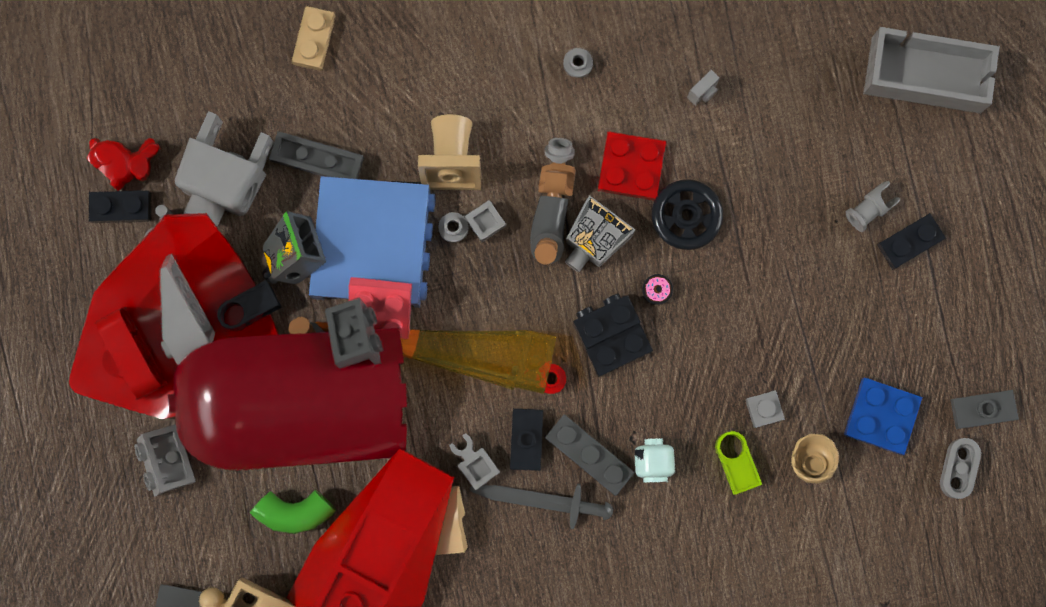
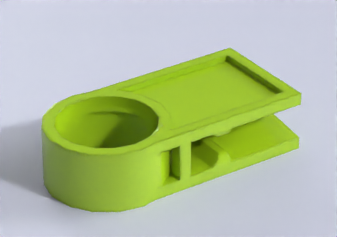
M734 431L725 432L720 435L716 440L715 449L733 495L763 485L744 436ZM727 435L736 436L742 443V451L736 458H727L721 452V441Z

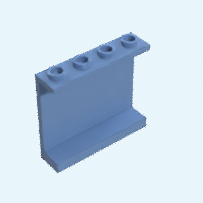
M321 176L315 230L326 262L311 274L309 296L317 300H325V297L349 299L350 278H365L412 284L411 304L414 307L420 308L421 300H426L427 282H423V271H429L430 253L425 252L426 241L432 240L433 224L428 223L429 212H434L435 194H430L429 185Z

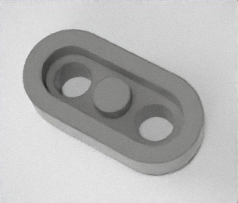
M969 438L956 439L951 442L947 449L940 487L943 493L950 498L962 499L969 496L973 491L981 459V449L974 440ZM960 448H963L966 451V457L964 459H961L958 456V451ZM954 477L960 483L957 489L951 486V480Z

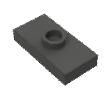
M1013 390L950 399L956 429L1019 420Z

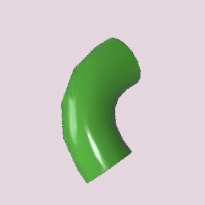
M314 490L303 501L296 503L285 502L271 491L254 506L250 514L273 531L297 534L314 530L328 520L337 509L317 490Z

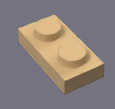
M305 6L291 61L293 65L322 71L335 20L334 12Z

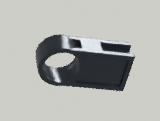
M265 280L221 304L217 317L223 327L230 331L238 332L281 309L282 306L270 283ZM232 306H241L244 310L242 321L234 326L227 325L224 320L226 311Z

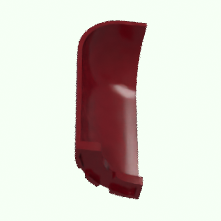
M399 328L374 329L383 347V351L379 352L381 363L376 365L370 359H366L339 368L334 361L329 332L233 337L213 341L195 349L177 366L173 381L174 394L168 395L169 413H175L176 430L181 443L198 460L210 466L226 470H250L392 458L400 448L406 451L407 425L402 424L403 408L407 407L406 383L401 382L400 365L404 364Z

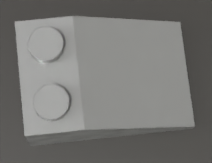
M170 254L166 256L160 269L162 338L164 340L161 342V345L169 359L173 357L177 365H179L189 353L207 343L213 342L215 331L173 255Z

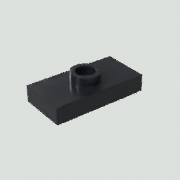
M513 408L510 470L541 471L543 410Z

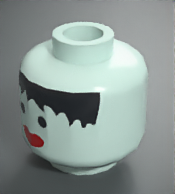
M644 439L645 445L638 446L634 452L636 475L643 478V482H668V477L675 473L673 447L663 445V439Z

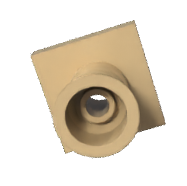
M454 114L440 115L431 120V128L434 141V155H418L421 184L429 185L430 190H481L480 155H467L472 121L467 117Z

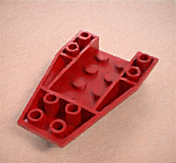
M400 448L314 544L287 599L295 607H421L425 600L454 477Z

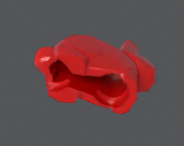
M92 138L89 141L90 152L86 159L110 180V184L116 190L120 191L134 177L142 182L148 178L151 171L150 159L158 153L160 146L158 143H155L154 139L149 138L144 141L137 152L132 153L122 143L111 140L100 141L98 138Z

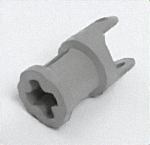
M889 181L881 183L866 194L865 200L854 209L849 208L846 210L848 221L858 231H865L867 224L877 216L885 215L900 201L899 197L893 198L886 204L882 200L881 192L890 185Z

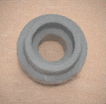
M574 48L567 52L564 57V69L572 77H584L592 69V56L585 49ZM581 58L584 63L581 66H575L573 60Z
M553 138L545 147L546 157L554 163H566L574 157L575 150L572 147V142L568 139Z
M448 213L439 222V233L448 242H459L468 233V222L459 213ZM451 222H456L459 228L457 231L451 232L448 230V225Z

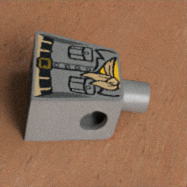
M589 196L566 238V243L574 250L565 263L578 273L588 260L600 267L631 239L635 229L593 197Z

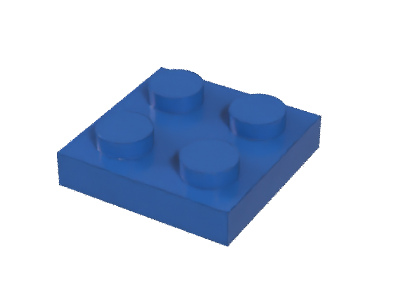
M864 377L861 379L844 436L899 455H905L923 397Z

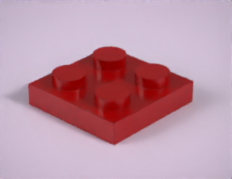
M608 131L597 191L654 201L658 194L666 141Z

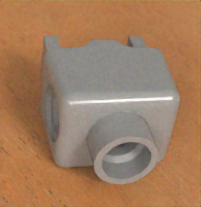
M208 111L196 140L189 138L175 177V184L186 195L190 196L184 213H207L216 227H218L224 211L237 216H243L247 213L266 177L263 168L274 145V141L269 135L261 132L249 160H245L243 156L234 152H225L215 148L212 145L223 121L217 114Z

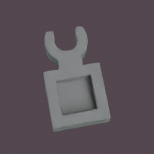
M464 434L462 436L467 442L466 448L458 450L451 443L450 449L455 455L463 457L464 461L458 467L473 488L477 490L498 475L500 471L483 448L474 452L471 437Z

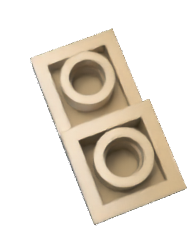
M452 486L436 555L464 553L468 548L462 523L465 510L459 486Z

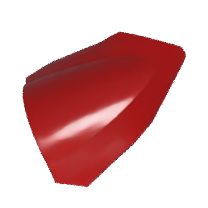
M207 213L165 215L96 289L91 300L70 373L69 384L75 393L160 419L175 417V413H169L168 395L174 394L173 381L178 365L173 357L170 359L167 357L161 345V342L164 340L162 338L160 269L166 256L170 254L173 255L215 331L213 341L233 337L279 335L271 314L238 332L226 329L218 321L217 314L221 304L256 286V283L234 248ZM236 305L230 307L224 316L225 323L230 326L240 323L244 317L243 308Z

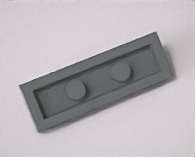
M278 131L269 160L319 176L358 179L364 156Z
M565 414L545 437V439L614 496L620 492L635 473Z

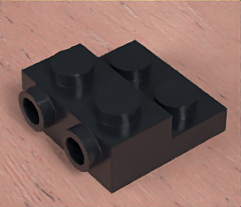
M619 293L603 300L605 306L595 311L592 306L587 307L576 313L578 319L572 323L598 377L653 352L628 295L622 298Z

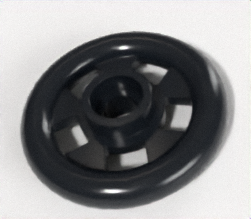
M679 180L664 187L657 195L652 206V222L659 237L667 244L682 250H694L707 245L717 236L723 222V209L718 196L709 186L695 180ZM680 192H693V201H681ZM707 201L711 213L702 215V209L698 204ZM666 203L675 205L672 217L664 215ZM690 211L692 219H683L682 212ZM674 223L679 228L684 229L681 237L669 230ZM699 223H702L706 230L699 236H696L692 229L697 227Z

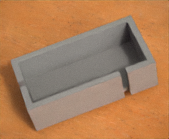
M880 27L872 37L864 94L975 113H982L992 104L995 78L991 76L997 70L1000 46L913 32L902 47L899 45L906 38L907 31Z

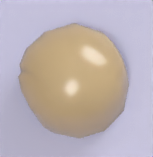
M811 433L800 438L796 442L791 457V465L797 477L807 483L820 484L830 479L836 472L839 462V452L834 441L823 434Z

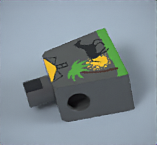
M288 211L284 213L264 243L263 251L268 266L263 270L262 274L265 280L272 284L278 281L298 284L326 262L311 217Z

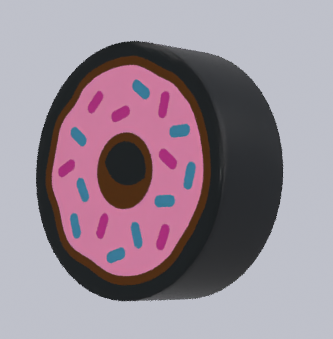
M660 274L648 277L642 287L643 297L652 305L666 303L673 293L671 281L666 276Z

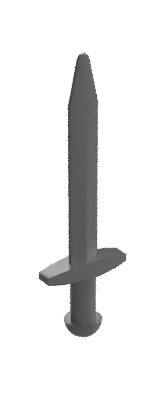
M580 483L576 486L573 498L498 485H484L477 490L473 486L470 487L471 492L491 500L570 513L571 529H574L579 513L603 517V520H608L613 514V508L608 502H605V505L581 501Z

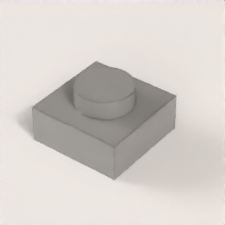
M710 70L690 90L687 98L695 106L701 100L706 103L718 91L716 85L720 78Z
M490 200L465 216L481 243L506 227V223Z
M776 390L745 399L754 428L785 420Z

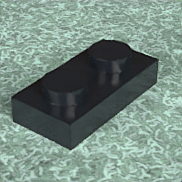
M149 190L89 192V222H151V192Z
M929 213L880 242L877 246L892 270L946 239V237Z

